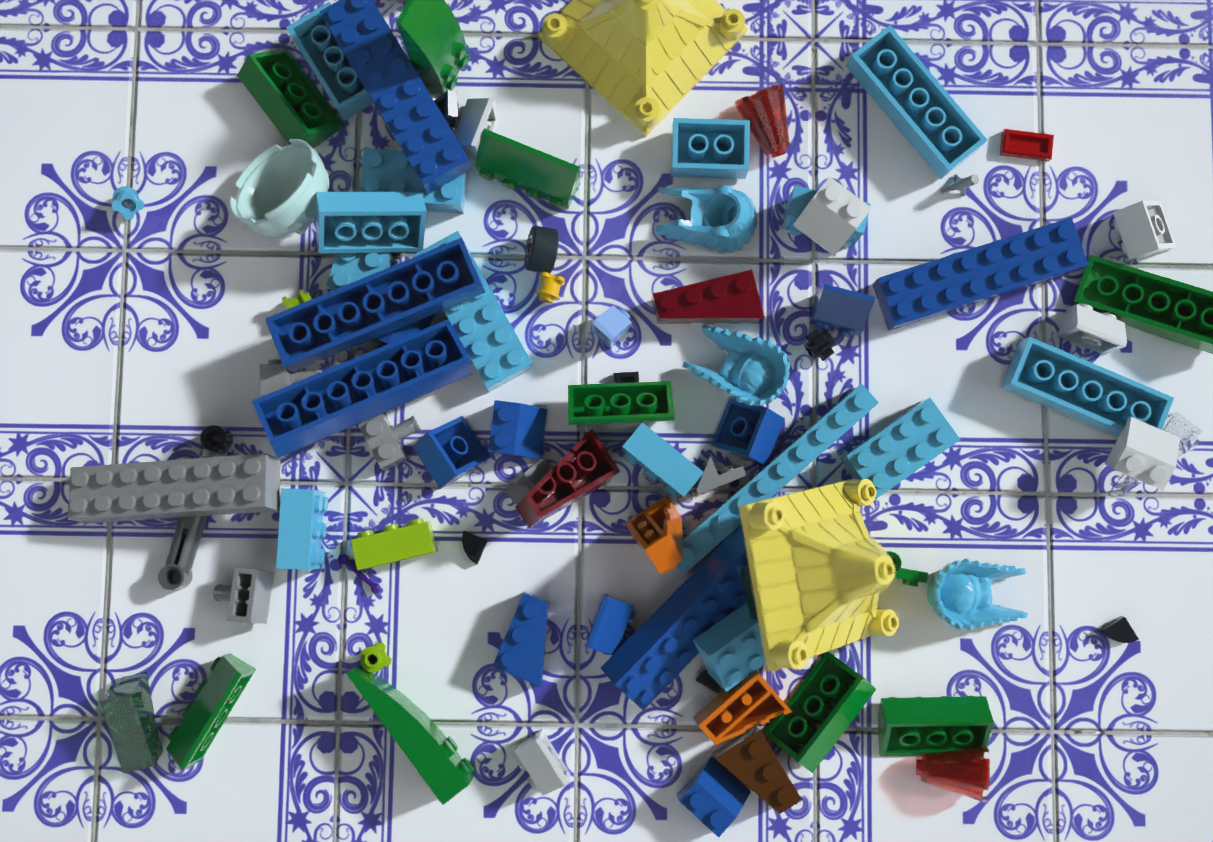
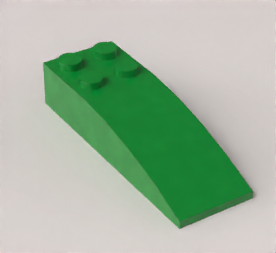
M407 0L396 20V25L411 64L425 87L441 95L447 90L452 91L457 84V75L460 69H465L469 61L467 46L459 23L445 0Z
M1090 255L1088 259L1089 265L1085 267L1073 300L1074 303L1090 305L1093 307V311L1113 314L1117 317V320L1124 322L1125 325L1213 354V291Z
M361 665L346 673L442 805L469 786L474 777L472 764L466 757L463 759L456 751L458 746L450 736L446 738L443 732L417 705L387 681L374 673L366 671Z

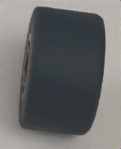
M541 226L531 227L525 250V269L527 271L547 272L549 274L552 272L558 251L559 234L557 229Z

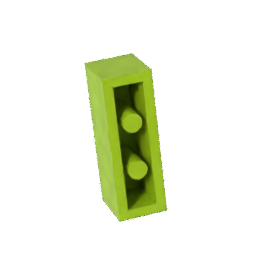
M423 518L408 521L409 526L399 528L398 524L382 527L383 532L373 534V530L357 533L358 538L351 540L357 570L369 569L438 552L431 522H424Z

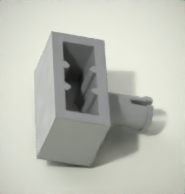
M281 359L268 360V364H259L260 396H265L318 374L319 371L298 372L297 370L291 372L283 367Z
M384 413L358 423L380 468L385 471L409 459L401 445V440L421 430L414 416L395 426L390 424Z
M234 567L232 586L222 584L215 586L213 591H220L223 594L213 593L214 600L229 602L227 621L267 624L274 576L273 571Z

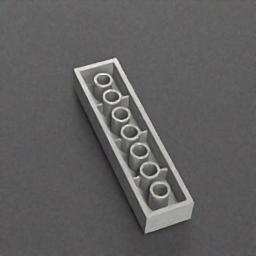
M267 453L70 468L68 520L77 522L99 523L279 511L280 458Z

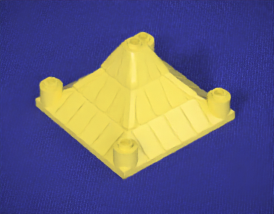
M572 0L560 14L553 13L545 17L542 30L538 33V38L638 130L647 136L747 33L748 28L745 26V17L741 11L737 9L725 10L716 0Z
M869 479L844 480L739 506L767 671H777L783 668L801 669L806 665L808 658L872 635L892 636L897 631L899 620L895 612L891 609H878L877 607L879 593L886 589L893 581L895 567L892 559L882 546L873 538H870L860 513V506L872 504L876 497V488Z

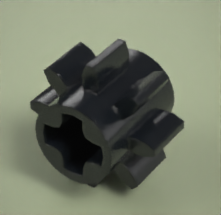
M816 329L806 336L808 342L804 344V347L812 359L816 360L820 357L824 361L835 353L832 348L836 346V342L827 330L820 333Z

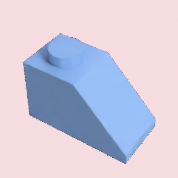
M611 306L592 322V332L611 349L631 328V316L623 308L617 309Z

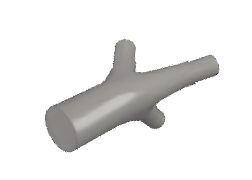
M955 174L953 177L956 182L940 191L943 194L960 190V196L964 197L968 187L979 183V177L973 174L966 178H960L958 174Z

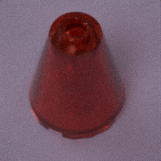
M782 84L768 87L734 102L743 120H750V131L766 156L771 154L773 159L787 153L785 148L790 147Z
M976 747L924 753L921 759H916V775H921V781L981 802H987L988 797L982 795L983 790H989L990 759L984 758V753H989V748Z

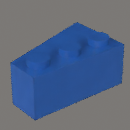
M526 591L523 593L492 667L539 687L542 686L549 601Z

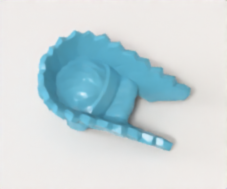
M720 185L718 188L712 189L659 187L658 193L688 198L692 201L689 210V221L678 219L674 222L657 225L654 229V234L665 235L667 239H676L677 242L685 241L687 245L706 247L709 251L716 249L720 254L724 251L732 253L734 250H742L745 244L750 243L758 223L753 201L745 193L735 190L729 185Z
M706 324L701 327L702 332L718 348L728 352L719 372L684 362L682 366L691 370L692 374L708 380V383L726 391L729 396L736 397L738 402H744L750 406H762L764 403L770 404L784 391L790 375V362L787 361V354L781 351L780 346L773 345L771 340L763 341L760 337L752 338L747 334L742 335L737 331L731 333L727 328L725 330L718 326L712 328Z
M967 558L962 561L955 560L934 574L927 587V599L933 611L941 619H944L948 625L955 626L957 629L964 628L970 631L973 627L980 629L983 625H1000L1001 621L1009 623L1010 621H1017L1018 618L1025 619L1028 616V613L1025 611L992 605L991 581L1026 574L1025 568L1016 569L1015 566H999L998 563L981 564L978 560L971 562Z

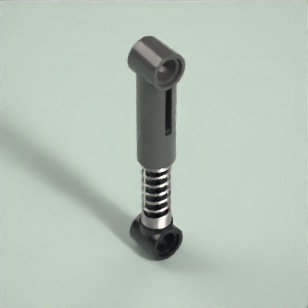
M210 425L203 429L200 435L203 448L201 457H220L225 454L233 444L234 438L232 433L218 425ZM219 432L222 437L221 442L218 445H214L212 441L213 436ZM208 516L179 517L165 566L161 568L158 574L159 584L163 588L178 590L190 585L193 577L191 570ZM174 570H177L180 575L177 583H174L171 578Z

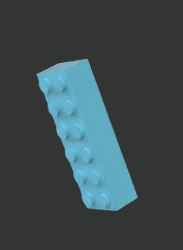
M891 25L850 56L845 67L940 180L988 141Z
M456 231L413 256L416 257L462 237ZM471 255L486 293L447 308L444 312L489 392L533 369L534 366Z
M1030 336L1019 341L1001 385V388L1116 437H1119L1129 416L1162 430L1174 400L1172 396Z

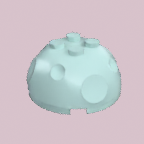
M289 139L291 145L280 148L278 144L269 147L259 154L237 179L235 186L239 189L235 199L230 197L231 212L241 223L256 233L274 237H283L295 232L300 235L306 232L309 225L316 219V192H328L329 177L322 159L315 149L304 140Z

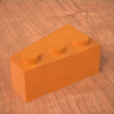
M668 495L625 522L635 541L660 575L673 570L683 560L682 517Z
M756 670L727 692L721 691L696 713L693 719L714 745H717L745 733L749 728L758 724L763 725L772 718L781 714L786 715L792 711Z

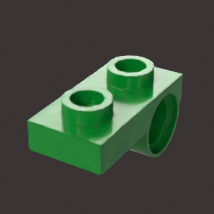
M886 551L895 567L894 578L903 579V585L918 587V582L927 583V572L901 568L902 561L900 556L895 552Z

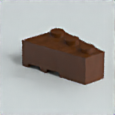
M754 726L712 753L716 760L779 814L802 801V798L757 726Z

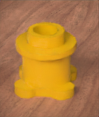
M541 272L540 287L535 293L539 295V300L553 304L554 300H560L558 294L560 287L564 286L565 278Z

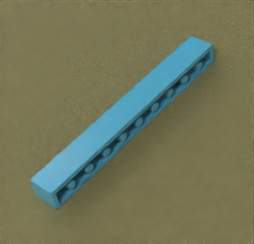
M863 384L855 387L683 538V560L676 567L683 574L691 569L742 523L739 510L740 505L773 497L879 404L875 397Z

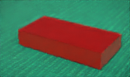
M1004 129L1001 134L1000 156L1049 162L1052 159L1054 135Z

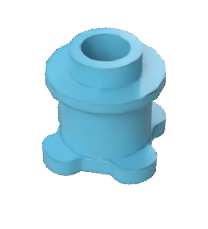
M123 186L114 191L111 204L112 209L123 214L124 219L132 220L134 214L144 208V202L139 199L135 189Z

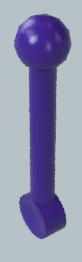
M346 554L339 555L338 562L340 564L348 566L371 587L373 593L380 592L381 586L378 583H373L360 570H357V567L349 561V557Z

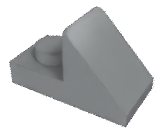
M710 456L704 466V473L695 488L696 496L747 476L743 466L736 468L735 464L720 469L722 474L718 475Z
M544 458L525 471L524 475L505 491L506 494L517 505L552 469L551 465Z

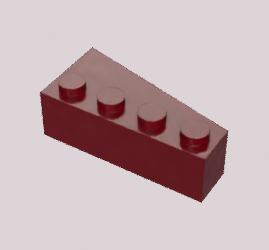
M752 269L653 293L651 299L657 324H761L765 319Z
M591 429L522 498L515 508L530 529L607 484L621 471L594 430Z

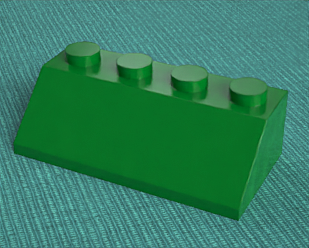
M287 48L247 56L237 76L289 145H291L289 139H301L314 149L344 127L343 122Z
M484 128L475 160V167L477 172H479V176L490 181L493 178L499 180L503 186L512 190H516V188L524 190L525 194L531 198L539 199L541 197L546 199L550 205L556 208H570L580 184L579 166Z
M671 381L568 385L569 425L675 421Z
M827 651L786 703L792 712L775 717L764 734L799 764L813 773L876 691V688L863 676Z
M231 653L216 658L210 668L213 671L208 680H203L196 691L199 694L194 703H189L182 714L184 720L181 725H177L168 737L170 743L166 750L183 770L203 759L256 671V668Z
M986 696L881 698L878 711L880 756L984 755L994 724Z

